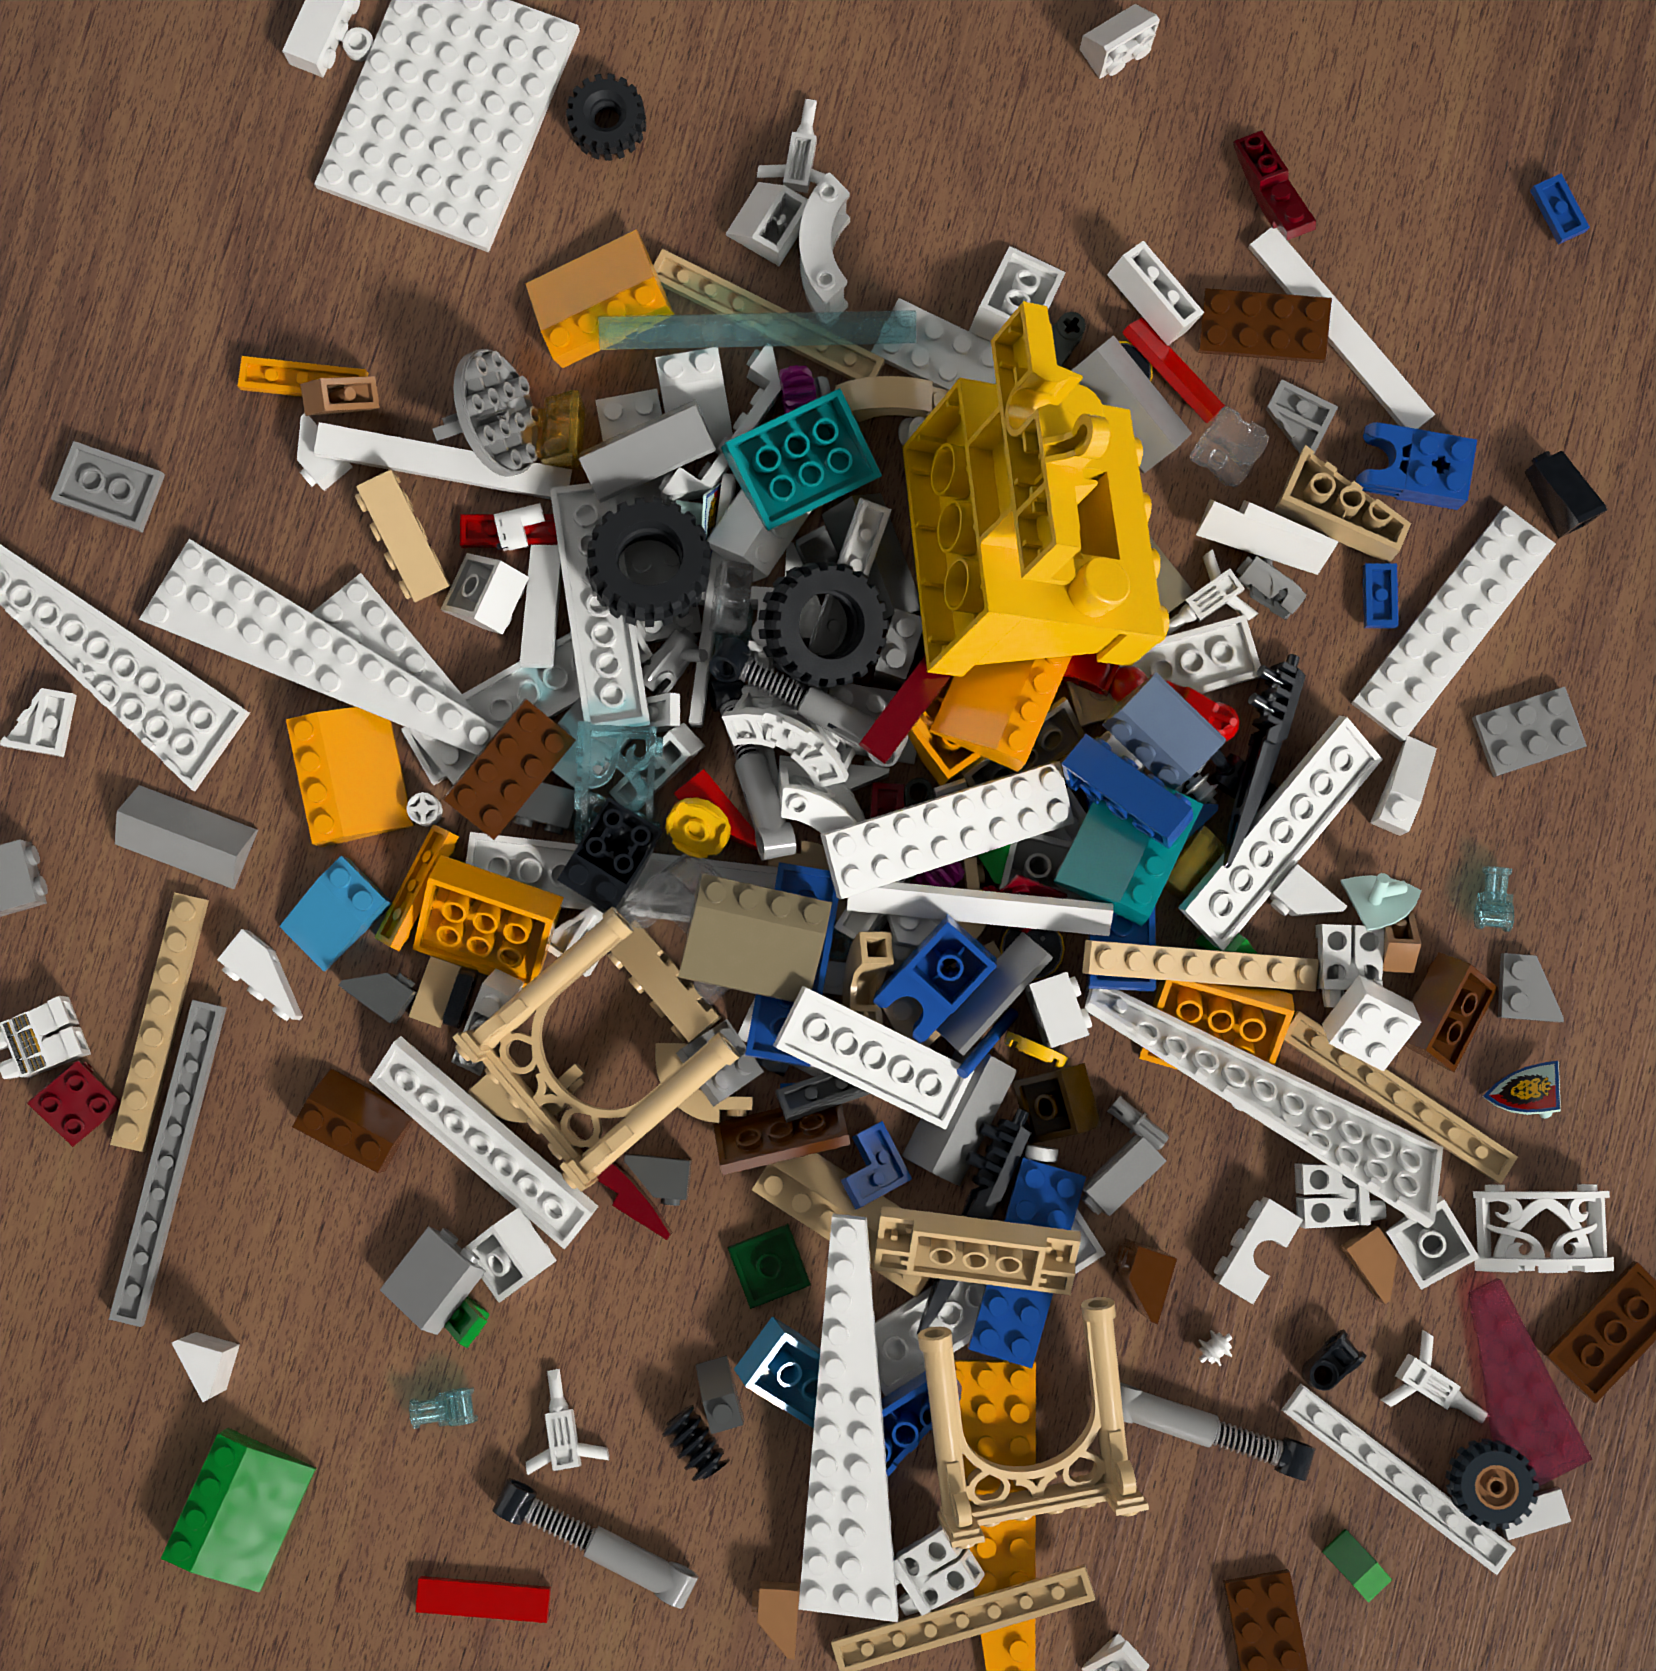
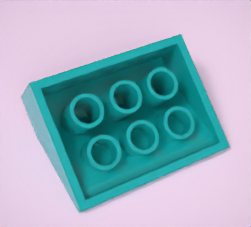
M841 388L725 442L721 447L734 477L767 531L882 476Z
M1164 787L1166 790H1168V791H1169L1170 793H1172L1173 795H1174L1176 792H1178V791H1176V790H1174V789H1171V788H1168V787ZM1182 794L1192 804L1190 807L1193 810V820L1168 849L1136 829L1132 824V818L1128 817L1127 820H1121L1112 814L1103 800L1098 805L1093 802L1054 883L1092 902L1113 903L1114 913L1142 927L1149 919L1203 804Z

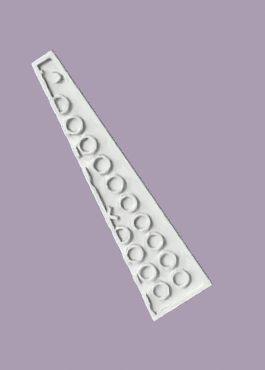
M190 539L139 618L143 622L477 756L499 730L494 725Z
M0 544V605L66 670L106 706L118 720L130 729L145 746L152 750L191 790L196 791L250 712Z
M1109 989L1089 990L1084 1008L1090 1014L1224 1098L1235 1109L1249 1114L1398 1209L1409 1220L1416 1221L1427 1229L1435 1223L1443 1155L1442 1146L1126 993Z
M833 1214L798 1609L898 1622L899 1614L896 1577L894 1574V1552L888 1499L889 1489L886 1473L880 1377L877 1362L878 1352L875 1337L867 1217Z

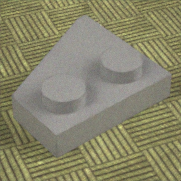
M1281 379L1266 411L1300 454L1305 445L1316 452L1338 406Z
M1501 954L1498 1018L1564 1022L1562 1012L1537 956Z

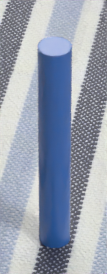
M1008 1008L960 1065L957 1069V1074L961 1078H968L1017 1019L1018 1012L1015 1009Z

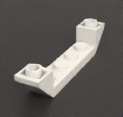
M768 343L762 351L756 349L746 364L750 367L747 378L761 388L758 389L750 402L753 408L748 415L742 412L735 422L733 429L736 432L731 439L757 428L779 397L781 385L773 346ZM725 437L715 452L719 455L713 464L707 462L699 473L698 478L701 481L681 467L677 469L674 475L669 472L659 486V489L662 490L660 498L663 499V504L675 503L676 500L690 501L702 499L705 493L721 481L723 473H726L730 468L721 447L731 439Z

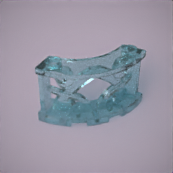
M578 721L576 763L578 764L577 776L582 778L581 782L575 781V844L581 842L598 814L592 808L603 806L607 800L602 795L590 792V789L605 785L612 778L615 768L625 775L637 792L634 799L625 807L660 828V822H655L656 757L663 756V737L657 736V726H650L648 728L594 725L592 722ZM593 737L617 738V741L613 748ZM624 738L646 740L645 755L641 758L634 755L636 744H634L627 750L626 757H624L620 753ZM606 761L610 763L608 770L603 775H598L593 770L595 765L602 766L604 770ZM648 767L646 784L639 772ZM645 803L646 815L638 812Z

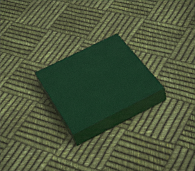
M788 1223L727 1247L750 1309L811 1286Z

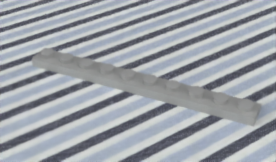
M192 1000L109 1320L142 1327L145 1324L227 1007Z

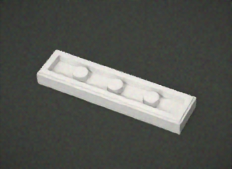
M531 545L519 664L522 668H553L562 578L558 545Z

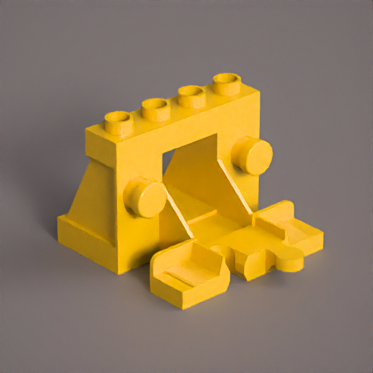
M1023 301L991 339L996 384L959 378L902 446L928 673L963 677L974 665L1096 653L1097 662L1132 666L1156 644H1160L1165 639L1169 629V613L1165 606L1160 605L1156 580L1160 571V555L1156 549L1151 548L1148 529L1152 504L1148 493L1142 490L1139 471L1143 456V446L1141 440L1134 437L1130 410L1103 405L1092 390L1078 384L1083 379L1082 375L1057 365L1052 325L1049 322L1047 306Z

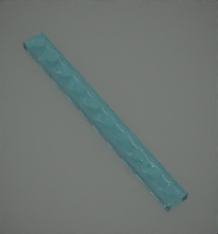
M916 310L598 316L600 350L916 343Z

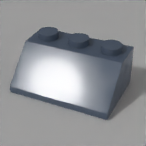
M1157 672L1118 702L1102 724L1147 769L1159 778L1166 787L1174 790L1190 779L1226 741Z

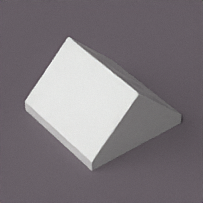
M198 1332L172 1342L202 1402L227 1390L240 1344Z

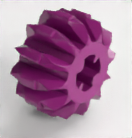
M794 365L781 369L779 373L781 385L780 398L784 414L817 399L814 378L812 377L811 370L806 365Z
M959 861L917 874L911 879L910 884L952 888L964 877L965 871L960 866Z

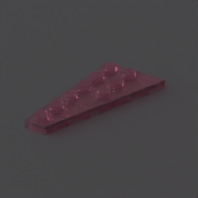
M1496 1278L1468 1292L1474 1332L1477 1334L1480 1353L1478 1354L1479 1364L1483 1372V1389L1493 1441H1501L1524 1455L1530 1461L1528 1463L1529 1466L1533 1467L1537 1474L1533 1478L1539 1483V1486L1593 1460L1502 1280Z

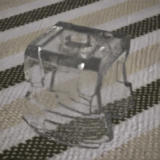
M1228 406L1221 408L1210 427L1205 430L1191 452L1190 459L1199 466L1207 467L1223 485L1237 487L1247 477L1254 462L1265 450L1269 436L1266 435L1265 428L1254 422L1249 424L1243 421L1240 417L1241 414Z

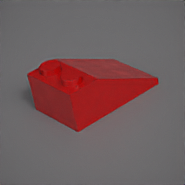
M705 769L701 770L674 792L678 800L674 805L686 798H700L708 800L719 807L727 816L731 827L729 839L758 852L755 830Z

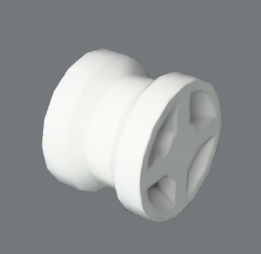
M417 793L407 803L408 816L412 821L421 826H432L438 823L442 817V804L429 793Z

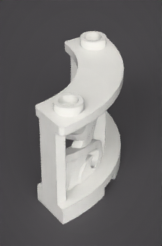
M827 173L811 193L802 214L799 232L800 273L805 296L812 311L825 328L848 308V302L844 299V287L847 285V279L837 266L833 249L840 234L850 223V217L846 214V201L850 197V193L831 173Z
M753 684L743 686V695L733 710L725 711L722 716L733 746L757 744L771 748L777 746L791 753L790 757L807 772L816 789L847 781L849 777L847 769L855 753L860 752L862 748L797 714L798 710L794 709V704L789 707V701L784 704V699L779 701V696L774 698V693L772 695L768 694L769 691L764 693V688L759 690L758 685L756 687H753Z
M780 755L777 786L780 795L782 818L805 823L815 828L821 834L865 820L864 813L854 794L845 783L842 782L816 789L810 776L790 756Z
M1490 1184L1485 1185V1191H1473V1198H1476L1477 1250L1480 1257L1475 1260V1271L1518 1273V1271H1535V1266H1538V1273L1614 1271V1257H1607L1605 1198H1610L1609 1191H1598L1597 1184H1577V1190L1505 1191V1185ZM1516 1199L1536 1200L1522 1209L1521 1204ZM1554 1199H1570L1566 1208ZM1501 1201L1508 1205L1509 1209L1506 1214L1495 1212L1500 1220L1509 1222L1505 1228L1490 1225L1489 1202ZM1586 1201V1212L1581 1214L1579 1212V1205ZM1544 1209H1548L1557 1215L1570 1229V1231L1563 1233L1556 1239L1552 1246L1550 1257H1545L1543 1247L1536 1238L1530 1234L1520 1232L1535 1215ZM1586 1220L1587 1226L1582 1227L1579 1222ZM1490 1231L1501 1234L1493 1256H1491ZM1516 1237L1530 1244L1531 1249L1529 1253L1522 1255L1519 1252V1247L1523 1243L1514 1242ZM1575 1238L1576 1242L1568 1243L1573 1248L1572 1253L1568 1255L1564 1252V1244L1568 1240Z

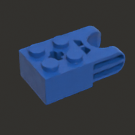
M1373 422L1364 427L1363 438L1365 442L1382 449L1387 454L1389 465L1386 469H1366L1356 477V483L1363 487L1362 491L1396 497L1395 499L1453 510H1458L1468 501L1477 439Z
M947 914L875 992L873 1003L879 1008H887L901 997L908 996L918 1000L922 1005L923 1012L913 1025L912 1037L918 1043H922L997 967V959ZM947 958L955 959L957 967L954 969L951 966L948 969L944 968V960Z

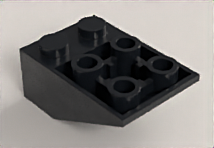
M608 797L557 881L606 911L612 906L620 911L664 831Z

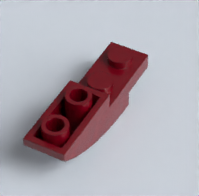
M1261 130L1233 141L1235 152L1249 186L1273 229L1278 227L1286 241L1316 230L1315 218L1289 181L1288 168Z

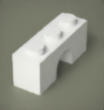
M1263 1197L1261 1201L1256 1200L1247 1214L1250 1220L1244 1230L1242 1228L1237 1230L1230 1243L1234 1246L1227 1258L1223 1256L1214 1269V1273L1217 1274L1214 1279L1215 1282L1251 1304H1254L1270 1277L1255 1265L1253 1259L1255 1248L1266 1240H1272L1287 1248L1303 1221L1302 1218L1266 1197Z

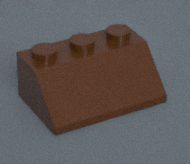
M1438 952L1435 960L1428 967L1427 975L1422 985L1415 992L1412 999L1421 1023L1404 1045L1443 1068L1455 1072L1498 987L1470 963Z
M330 1069L307 1098L292 1127L376 1173H381L387 1170L414 1119L392 1100L340 1072Z
M1125 1239L1124 1245L1119 1244L1115 1252L1113 1262L1118 1264L1116 1271L1137 1311L1150 1322L1158 1324L1177 1258L1163 1250Z

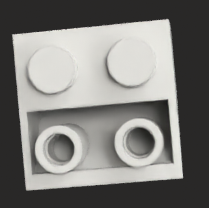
M1134 4L1084 34L1080 51L1099 79L1107 74L1113 76L1125 67V63L1134 58L1139 60L1151 51L1160 19L1156 14Z
M758 182L726 232V236L780 266L799 236L802 214L808 199L785 185Z

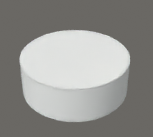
M355 27L345 33L342 41L343 48L352 60L365 61L374 39L365 28Z
M1027 1144L1025 1156L1027 1159L1055 1163L1058 1157V1149Z

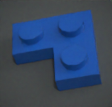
M883 1121L852 1136L866 1164V1167L841 1180L855 1210L912 1180Z

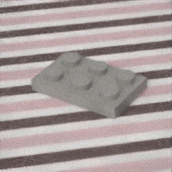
M73 441L51 500L143 533L165 474L159 470Z
M1565 687L1472 717L1493 777L1587 746Z

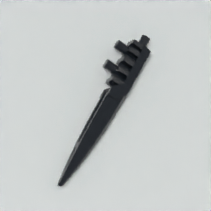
M1289 654L1286 662L1275 664L1270 668L1261 665L1257 671V676L1264 679L1265 684L1269 687L1268 690L1262 691L1261 696L1253 693L1248 700V703L1257 708L1256 711L1260 713V717L1254 719L1252 723L1259 731L1251 734L1248 743L1250 747L1238 785L1228 829L1223 860L1224 868H1229L1232 865L1246 838L1268 787L1283 740L1287 739L1306 677L1297 668L1300 657L1295 654Z
M1017 1108L1012 1122L1007 1119H999L998 1127L986 1121H983L979 1133L993 1140L985 1149L987 1152L985 1157L973 1151H970L966 1157V1163L979 1169L977 1175H974L972 1178L973 1183L978 1185V1187L971 1189L961 1216L987 1220L993 1219L1031 1132L1023 1128L1029 1116L1028 1112ZM935 1278L917 1334L929 1328L959 1281Z

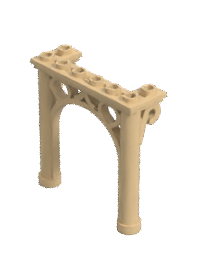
M613 906L602 915L603 919L477 1029L460 1032L452 1037L457 1043L455 1046L457 1052L466 1061L471 1060L473 1063L482 1061L487 1067L485 1072L488 1077L496 1084L500 1082L508 1092L506 1094L508 1101L516 1109L521 1108L529 1117L527 1123L537 1134L542 1133L550 1142L548 1148L552 1154L559 1160L562 1158L565 1160L560 1165V1168L564 1171L562 1177L571 1188H578L580 1192L599 1180L597 1176L726 1064L730 1066L740 1057L731 1042L722 1033L718 1032L707 1044L642 1100L634 1105L619 1109H606L587 1104L573 1096L560 1084L549 1067L543 1049L542 1030L544 1019L550 1005L564 990L634 931L626 918ZM535 1013L531 1035L513 1032ZM515 1040H521L532 1045V1061L526 1067L516 1064L509 1054L510 1044ZM501 1043L500 1049L498 1050L496 1046ZM538 1067L540 1073L535 1075L538 1080V1089L535 1094L519 1074L530 1073ZM549 1087L554 1093L547 1094ZM552 1102L562 1108L568 1104L572 1108L566 1110L559 1123L544 1104ZM582 1113L591 1116L594 1131L589 1139H580L572 1131L570 1119L573 1114ZM625 1117L601 1137L603 1131L601 1118ZM582 1147L589 1148L585 1152L581 1150Z
M1095 1297L1087 1299L1081 1304L1092 1401L1088 1423L1079 1438L1068 1449L1054 1458L1034 1465H1000L984 1459L971 1449L965 1440L962 1428L952 1332L946 1327H930L918 1333L919 1349L924 1355L942 1504L940 1511L937 1512V1518L952 1548L967 1549L977 1543L985 1542V1536L980 1526L993 1527L1000 1522L1013 1519L1019 1521L1028 1520L1034 1515L1044 1513L1059 1514L1065 1509L1075 1507L1090 1508L1095 1506L1096 1503L1105 1501L1108 1502L1116 1516H1133L1139 1511L1149 1510L1148 1502L1136 1487L1134 1470L1127 1455L1113 1319L1116 1317V1309L1113 1299ZM1097 1433L1099 1435L1100 1455L1088 1448ZM963 1454L977 1467L968 1475L967 1479L965 1478ZM1079 1457L1090 1459L1094 1462L1093 1468L1088 1474L1078 1477L1069 1475L1070 1466ZM1059 1471L1064 1483L1046 1486L1052 1479L1057 1478L1055 1472ZM989 1474L1001 1480L1000 1487L995 1492L985 1495L975 1493L977 1483ZM1007 1479L1013 1480L1015 1486H1023L1028 1490L1009 1493L1010 1483Z

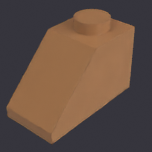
M375 376L320 378L301 384L305 416L333 415L380 408Z
M1413 910L1396 924L1385 927L1383 971L1414 973L1421 948V940Z
M1369 1225L1342 1244L1340 1248L1376 1300L1386 1304L1391 1301L1398 1254L1393 1248L1394 1244L1386 1232L1387 1229L1384 1227L1380 1229L1378 1226Z
M760 1581L759 1591H753L751 1612H758L757 1623L787 1659L795 1660L800 1583Z

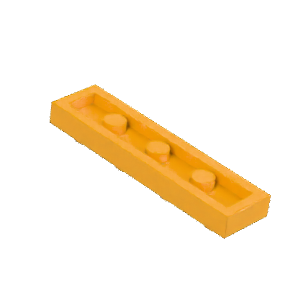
M242 356L237 386L240 390L302 397V383L320 378L368 377L369 373L366 369Z
M435 824L432 825L374 937L375 939L397 951L401 950L403 944L410 936L411 929L418 915L421 913L430 873L441 855L449 857L453 853L459 836Z

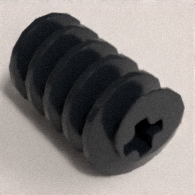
M690 1405L666 1423L667 1428L662 1433V1436H675L669 1446L670 1448L682 1447V1450L677 1455L678 1459L689 1457L690 1460L684 1469H697V1472L692 1477L694 1482L701 1479L704 1480L724 1467L730 1459L719 1461L724 1454V1450L722 1448L712 1450L717 1440L715 1437L704 1439L709 1432L708 1426L697 1428L702 1417L700 1415L689 1417L694 1410V1406Z

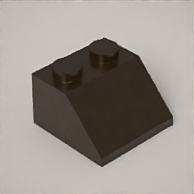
M1085 1063L1012 1081L1019 1109L1029 1113L1024 1125L1025 1129L1031 1132L1028 1139L1029 1144L1076 1135L1102 1126Z

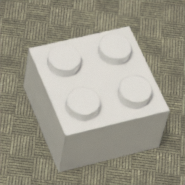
M1358 975L1322 1025L1329 1044L1384 1071L1420 1025L1421 1020L1413 1002Z

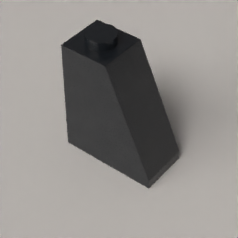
M1547 451L1532 459L1533 465L1525 471L1558 538L1588 525L1608 510L1604 502L1563 451L1553 455Z

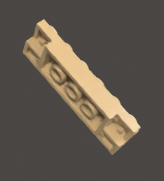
M818 1153L767 1165L752 1188L753 1192L829 1241L833 1214L867 1217L870 1268L872 1269L881 1206L901 1208L886 1197L881 1196L855 1210L841 1182L842 1179L850 1174ZM877 1271L915 1297H918L930 1278Z
M881 1206L873 1270L1070 1295L1075 1277V1263L1081 1242V1231Z

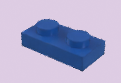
M1562 173L1532 187L1530 192L1558 245L1585 233L1590 228Z
M1365 563L1363 565L1364 628H1396L1399 626L1397 563Z

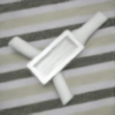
M805 99L801 124L797 131L792 132L787 163L783 165H759L757 178L784 177L783 185L793 191L808 193L810 182L818 184L826 175L812 169L817 144V136L814 135L813 131L816 100Z
M1213 549L1203 556L1211 582L1188 597L1179 613L1169 619V629L1166 636H1169L1186 623L1194 622L1195 620L1201 622L1225 604H1228L1239 614L1246 615L1247 620H1251L1259 614L1237 597L1245 588L1231 569L1221 574Z
M1422 1330L1419 1359L1408 1354L1395 1375L1405 1384L1380 1400L1392 1407L1414 1392L1419 1391L1447 1410L1449 1407L1457 1408L1482 1424L1488 1412L1466 1399L1461 1393L1459 1385L1431 1368L1434 1337Z
M560 1369L547 1371L551 1398L549 1413L545 1414L549 1448L526 1461L527 1474H531L549 1462H552L553 1471L581 1466L580 1456L609 1460L607 1447L578 1443L574 1410L568 1408V1404L563 1396Z

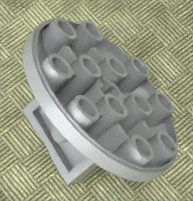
M488 349L470 352L462 357L455 371L453 389L457 413L442 418L444 424L432 429L435 438L438 441L464 433L473 452L491 471L505 477L524 473L537 460L538 424L541 422L540 413L533 406L529 395V383L524 376H519L514 367L499 352Z

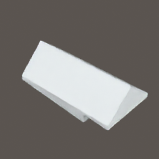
M1210 499L1196 533L1197 536L1318 575L1338 541L1246 500L1243 501L1240 510L1236 511Z

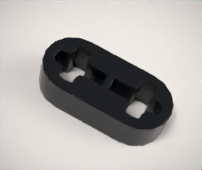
M461 966L444 1013L443 1024L457 1029L461 1027L477 982L478 970Z

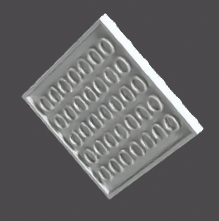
M391 0L314 183L316 188L489 252L579 34V25L511 0Z

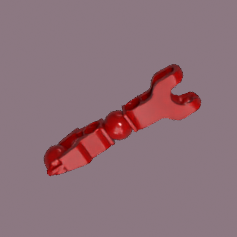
M1096 653L1072 656L1060 684L1071 682L1106 697L1110 693L1116 702H1120L1148 678L1142 670L1134 666L1120 667L1117 664L1097 662ZM1165 680L1226 741L1235 736L1240 722L1234 708L1226 703H1216L1190 687H1183Z

